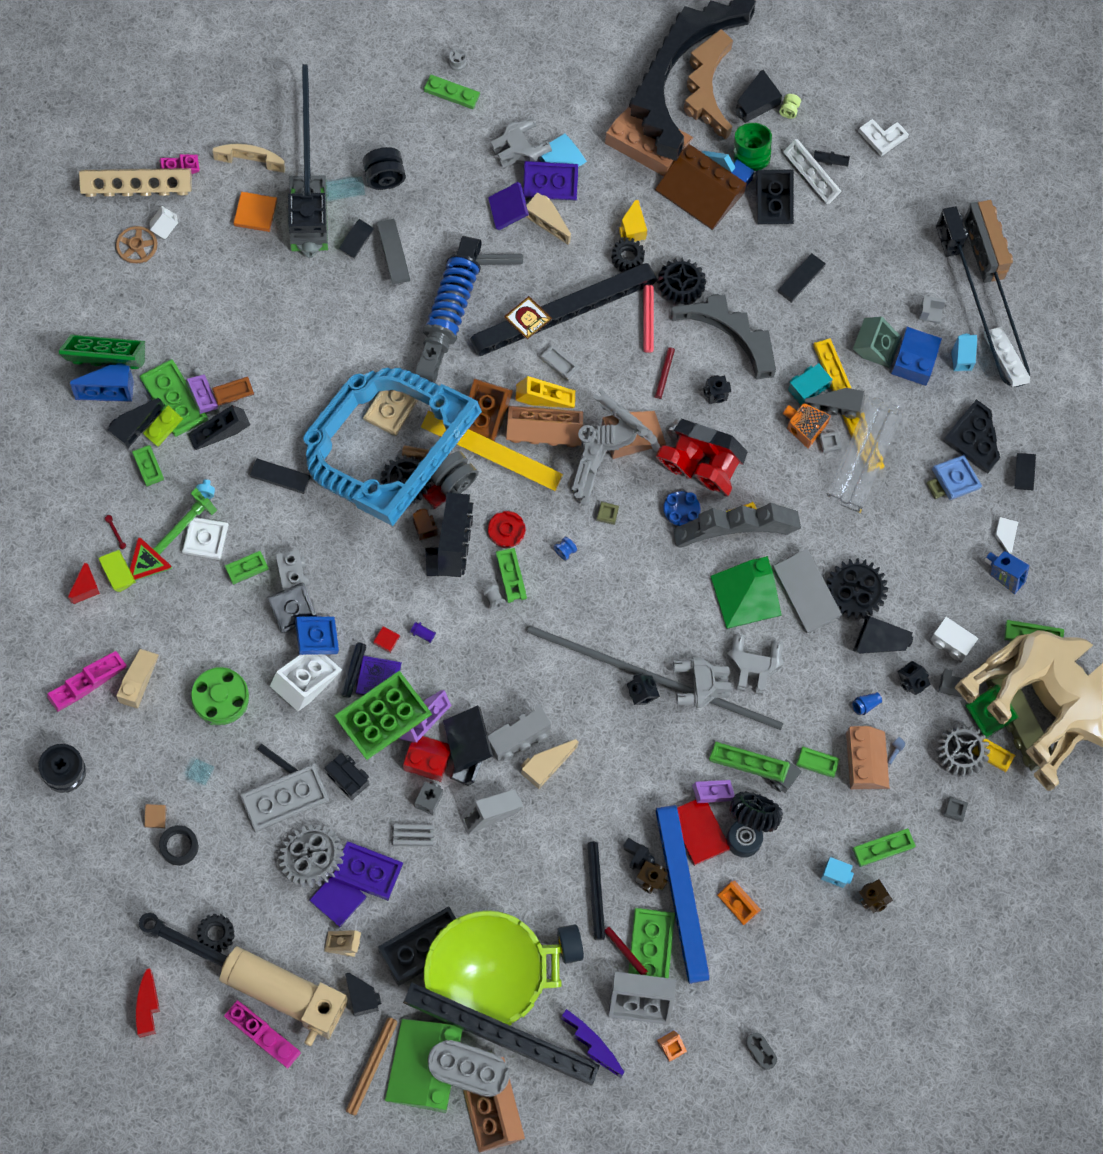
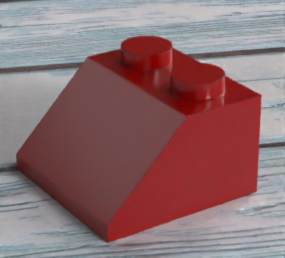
M422 736L417 742H411L403 764L404 771L442 782L451 755L449 744Z

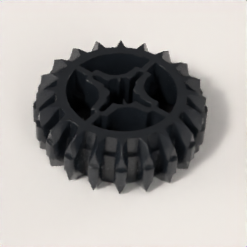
M683 257L680 261H677L676 258L673 259V263L668 261L666 266L663 265L658 273V291H661L662 296H666L667 301L673 299V305L676 301H679V304H683L685 301L687 305L690 304V301L695 303L697 298H700L705 291V273L702 272V267H697L696 262L691 264L690 259L687 262L684 261ZM694 287L691 290L685 291L687 288Z
M404 455L403 459L397 456L396 462L390 460V465L385 464V471L381 472L382 478L380 483L383 485L390 484L391 477L396 472L398 479L395 482L399 481L405 484L407 478L409 479L421 462L420 458L414 461V456L407 459V456ZM431 479L428 480L414 498L413 504L416 503V498L421 501L423 499L422 495L428 494L427 489L431 488Z
M739 792L735 794L730 803L729 811L733 819L737 820L739 824L755 829L758 832H773L777 830L783 818L782 809L777 803L754 792Z

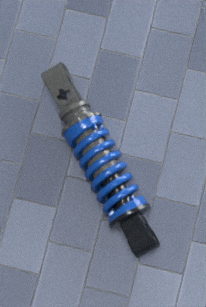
M462 236L457 254H452L447 259L446 270L443 273V279L437 290V296L431 308L432 312L428 316L429 321L423 328V333L427 338L424 339L423 344L425 347L415 374L430 382H436L444 353L448 352L449 344H454L457 340L458 326L462 323L461 317L464 316V309L468 305L466 300L470 299V292L473 290L472 283L476 281V275L481 270L480 264L476 261L481 251V239Z

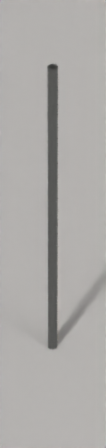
M533 626L528 628L527 633L633 674L643 673L644 675H652L657 683L680 692L694 693V688ZM714 698L709 702L776 729H782V722L720 698Z

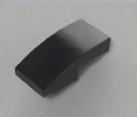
M358 219L339 249L355 259L375 228Z
M1017 453L1014 489L1034 490L1036 454Z

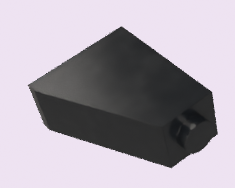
M764 70L758 73L737 101L736 115L738 118H742L745 123L781 104L782 94Z
M866 615L853 651L859 654L906 651L907 647H910L913 642V632Z

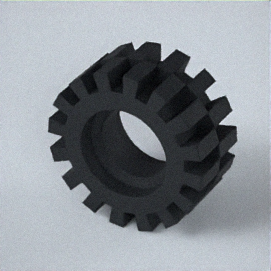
M625 238V241L620 239L619 243L616 242L615 246H613L612 264H614L615 268L619 267L621 272L623 269L627 271L644 262L645 250H643V245H640L638 240L635 243L634 238H631V241H628V238ZM624 251H631L634 253L635 258L633 260H625L621 254Z
M213 914V916L207 915V918L205 920L202 919L201 924H198L197 927L199 942L218 952L228 949V946L233 943L232 940L235 937L232 923L222 914L220 916L217 914ZM219 926L223 929L224 934L220 940L213 941L208 937V931L211 927Z

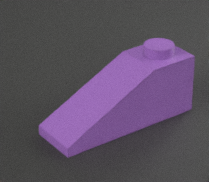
M441 690L423 701L432 715L399 737L400 740L417 742L452 706L445 690Z

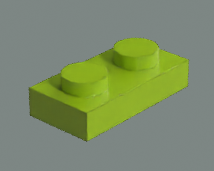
M168 405L143 434L159 447L183 418Z

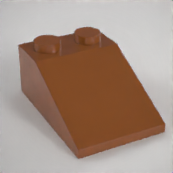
M474 379L469 397L478 401L482 412L469 427V430L495 441L507 412L513 390Z

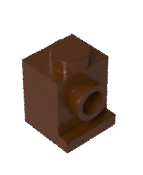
M419 509L412 514L419 541L438 535L437 525L435 526L433 515L429 516L426 509Z

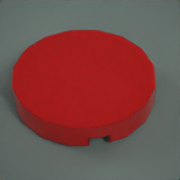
M511 511L495 514L490 519L488 525L490 539L497 546L503 548H510L520 544L526 532L522 517Z

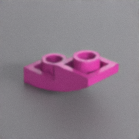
M180 154L179 158H160L159 161L160 169L191 168V174L200 171L198 155Z

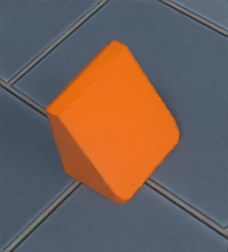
M674 1030L657 1040L669 1062L687 1052L680 1035Z

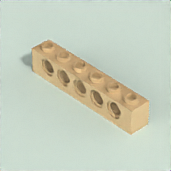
M191 168L79 171L80 194H85L86 197L97 196L96 193H104V196H115V193H122V196H133V193H140V196H151V192H159L160 196L170 195V192H177V195H188V192L192 191ZM170 177H174L177 180L178 184L176 187H171L168 184ZM97 178L103 180V188H98L95 185ZM115 178H119L122 181L121 188L114 186L113 180ZM133 178L140 180V187L136 188L132 185L131 181ZM151 178L158 179V187L151 186Z

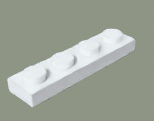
M795 139L783 151L784 154L825 203L830 204L839 195L841 190L801 142Z
M1003 328L990 329L989 333L1000 366L1011 386L1030 383V376ZM984 331V337L989 344L986 332Z

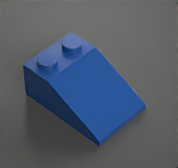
M907 327L891 374L926 386L930 379L942 338Z
M125 364L109 365L70 381L75 400L132 402L134 380L130 366Z

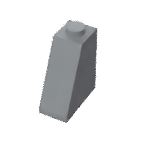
M513 789L475 801L460 818L469 835L515 815L523 805L520 796Z

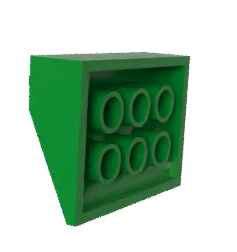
M71 334L59 349V355L66 361H71L77 365L91 363L92 366H101L102 364L116 365L121 363L130 366V369H139L145 363V341Z

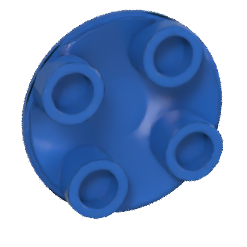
M677 491L671 493L666 498L663 506L666 518L677 526L699 518L698 514L701 513L700 503L692 492Z

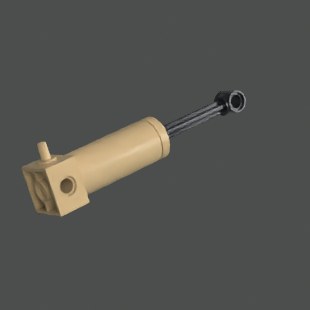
M145 913L139 919V927L144 935L155 938L160 936L222 967L219 978L220 982L301 1021L303 1027L310 1030L304 1041L308 1046H312L317 1035L330 1039L348 1004L345 994L321 982L317 986L238 946L226 956L165 926V922L158 919L154 913ZM148 921L155 922V926L153 928H145V925ZM323 1009H329V1012L326 1014L320 1013Z

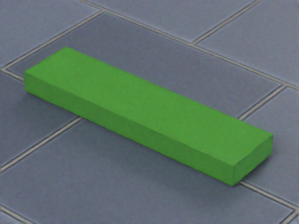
M715 742L709 760L713 763L784 783L790 767L789 762Z

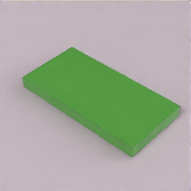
M173 359L139 376L153 400L159 398L165 406L160 413L169 405L183 418L172 431L175 437L209 420L206 413L199 414L186 380Z
M635 908L630 951L647 969V976L669 979L675 913L641 908ZM629 962L628 973L640 975Z

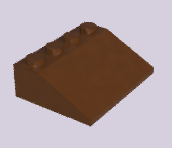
M688 144L681 152L677 161H674L655 191L713 230L742 197L747 183Z

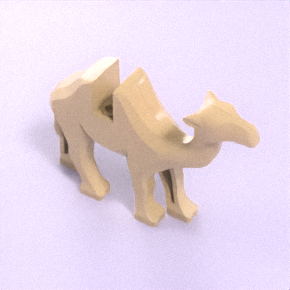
M1037 630L1031 634L1015 637L1007 646L990 656L978 669L960 680L955 689L968 703H972L979 697L980 684L990 679L1004 678L996 700L987 707V710L1000 724H1005L1012 716L1010 703L1016 692L1024 686L1032 684L1040 701L1056 719L1047 728L1043 736L1026 750V753L1040 767L1034 773V777L1047 791H1051L1059 784L1057 777L1058 767L1072 752L1076 743L1088 740L1103 747V663L1091 674L1087 675L1076 661L1093 644L1083 638L1060 637L1047 631ZM1055 743L1051 753H1049L1048 748L1051 744Z

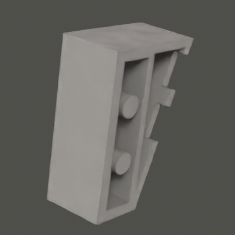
M540 704L535 706L536 711L528 716L522 714L519 716L520 720L510 725L508 723L488 735L491 750L497 761L502 759L507 761L514 756L513 753L519 750L524 752L531 747V744L535 742L541 743L548 739L551 722Z

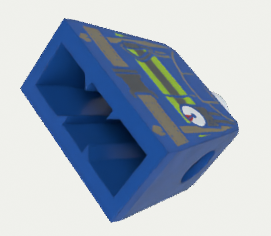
M1006 551L1002 552L999 557L990 552L985 558V562L992 566L991 576L1013 594H1016L1027 580L1030 565Z

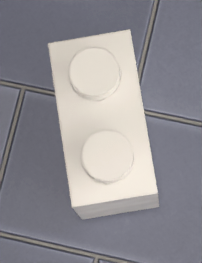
M947 617L931 638L934 646L946 650L953 659L961 660L962 662L978 640L976 636Z

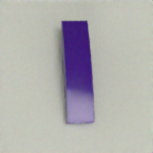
M566 1009L561 1020L577 1029L574 1038L590 1048L586 1056L619 1078H622L624 1070L610 1049L592 1029Z

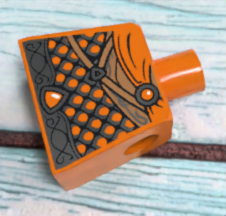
M806 403L802 404L798 411L789 405L783 412V415L790 419L787 430L808 449L829 423L831 417L829 414Z

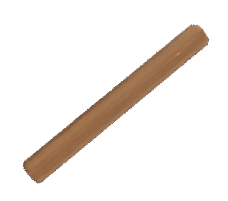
M390 1017L387 1018L346 1108L347 1113L354 1116L357 1114L397 1026V1020Z

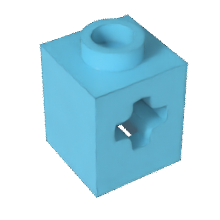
M830 857L826 863L821 880L844 888L847 883L850 884L854 873L851 872L853 865Z

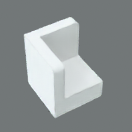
M161 206L150 221V230L166 239L178 224L177 215Z

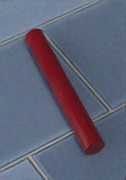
M672 347L667 349L654 396L658 399H662L675 349Z
M610 926L607 927L605 934L640 975H646L648 973L647 969Z

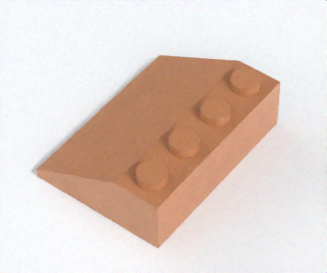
M628 107L606 132L605 144L665 176L675 160L657 155L656 139L643 135V120L630 116L631 108ZM680 130L684 136V150L693 137Z

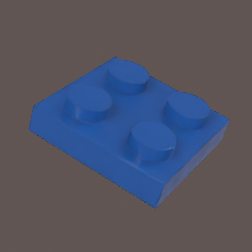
M296 617L295 624L299 655L338 654L339 647L335 617Z

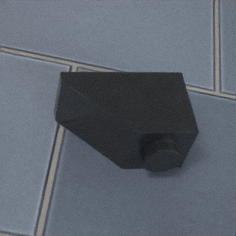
M345 973L354 1016L379 1011L378 1005L382 1004L379 992L375 993L374 987L351 973Z

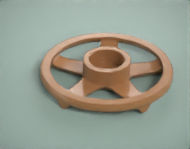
M140 226L127 228L118 236L116 241V250L123 260L135 264L147 262L156 253L158 246L154 233ZM136 229L135 237L131 239L123 237L126 232ZM142 230L148 232L153 240L143 241ZM120 241L129 246L124 254H122L119 248ZM154 245L152 252L147 256L144 247ZM137 252L142 259L135 260L128 257Z

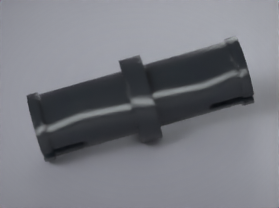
M815 150L813 157L817 162L828 163L829 166L834 164L848 167L850 156L834 154L833 151L828 153Z

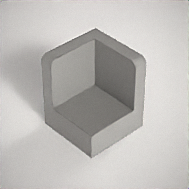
M924 296L920 306L919 320L940 323L945 299Z

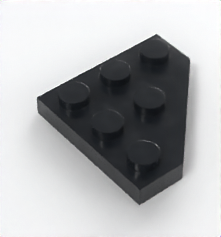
M976 399L943 441L988 474L999 461L1000 453L997 449V437L992 422V410Z

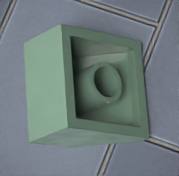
M882 316L864 318L853 349L863 359L890 368L901 336Z

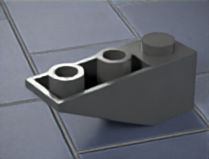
M843 388L807 398L805 403L829 415L841 414L847 418L855 419L856 417H861L865 391Z

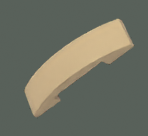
M228 144L213 148L214 160L232 163L233 157L264 162L266 163L267 170L285 173L284 160L264 148L247 144Z

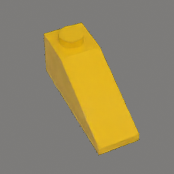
M527 376L516 384L515 401L532 406L575 408L576 391Z

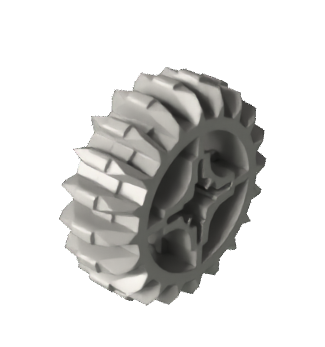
M962 724L961 729L954 725L953 730L948 728L947 734L942 733V739H939L937 742L940 745L936 748V751L940 753L937 758L944 759L941 762V766L947 764L946 771L949 772L952 768L954 770L953 775L955 776L958 771L961 777L965 776V772L969 776L973 775V771L979 773L980 768L985 767L984 762L989 760V757L986 756L990 753V750L986 748L989 746V742H982L986 736L982 735L979 737L980 730L978 729L976 732H973V726H970L967 730L965 724ZM960 737L968 738L971 741L965 742ZM952 740L955 751L949 755L948 743ZM978 746L979 756L975 761L971 750ZM960 748H962V750L963 748L967 749L966 753L964 754V752H959ZM956 760H963L966 764L957 763Z

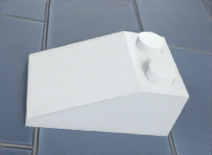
M299 655L276 672L270 687L292 707L300 711L318 696L342 669L326 655Z

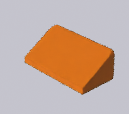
M735 880L730 882L717 895L743 925L761 911Z

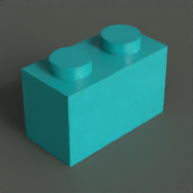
M818 363L814 367L812 365L809 366L801 376L796 375L789 382L788 391L802 406L805 403V399L818 396L828 389L833 379Z

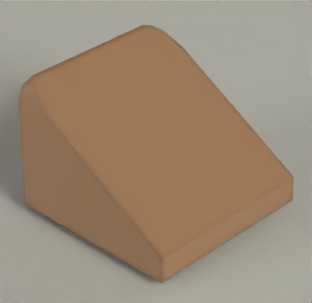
M145 805V827L165 828L166 805Z

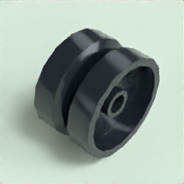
M382 147L368 152L362 160L367 184L372 189L385 190L395 188L406 179L401 152L396 148Z
M55 744L50 746L42 753L39 759L38 770L45 784L53 791L59 793L71 792L77 789L85 779L86 765L79 751L71 745Z

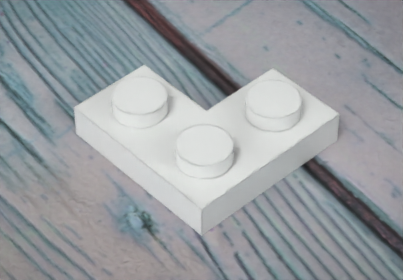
M873 119L860 127L858 131L880 156L886 154L909 136L898 122L884 131Z

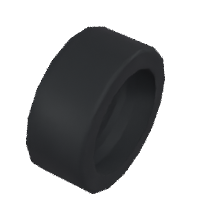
M175 825L169 827L160 837V852L163 858L172 865L181 866L188 864L198 853L197 837L186 826ZM176 834L187 836L191 843L188 853L181 857H175L167 850L168 840Z

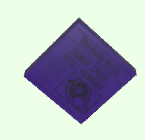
M363 656L356 694L365 695L389 677L401 671L402 662Z

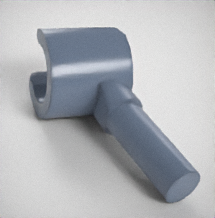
M900 737L892 743L896 749L888 759L890 765L897 754L905 747V742Z

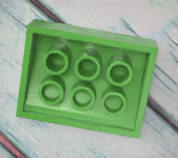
M398 671L335 715V718L364 758L368 760L430 717L432 713L403 674Z
M402 1019L385 1101L446 1113L452 1086L440 1082L433 1077L428 1066V1056L431 1049L443 1041L453 1040L460 1042L463 1029L443 1023Z

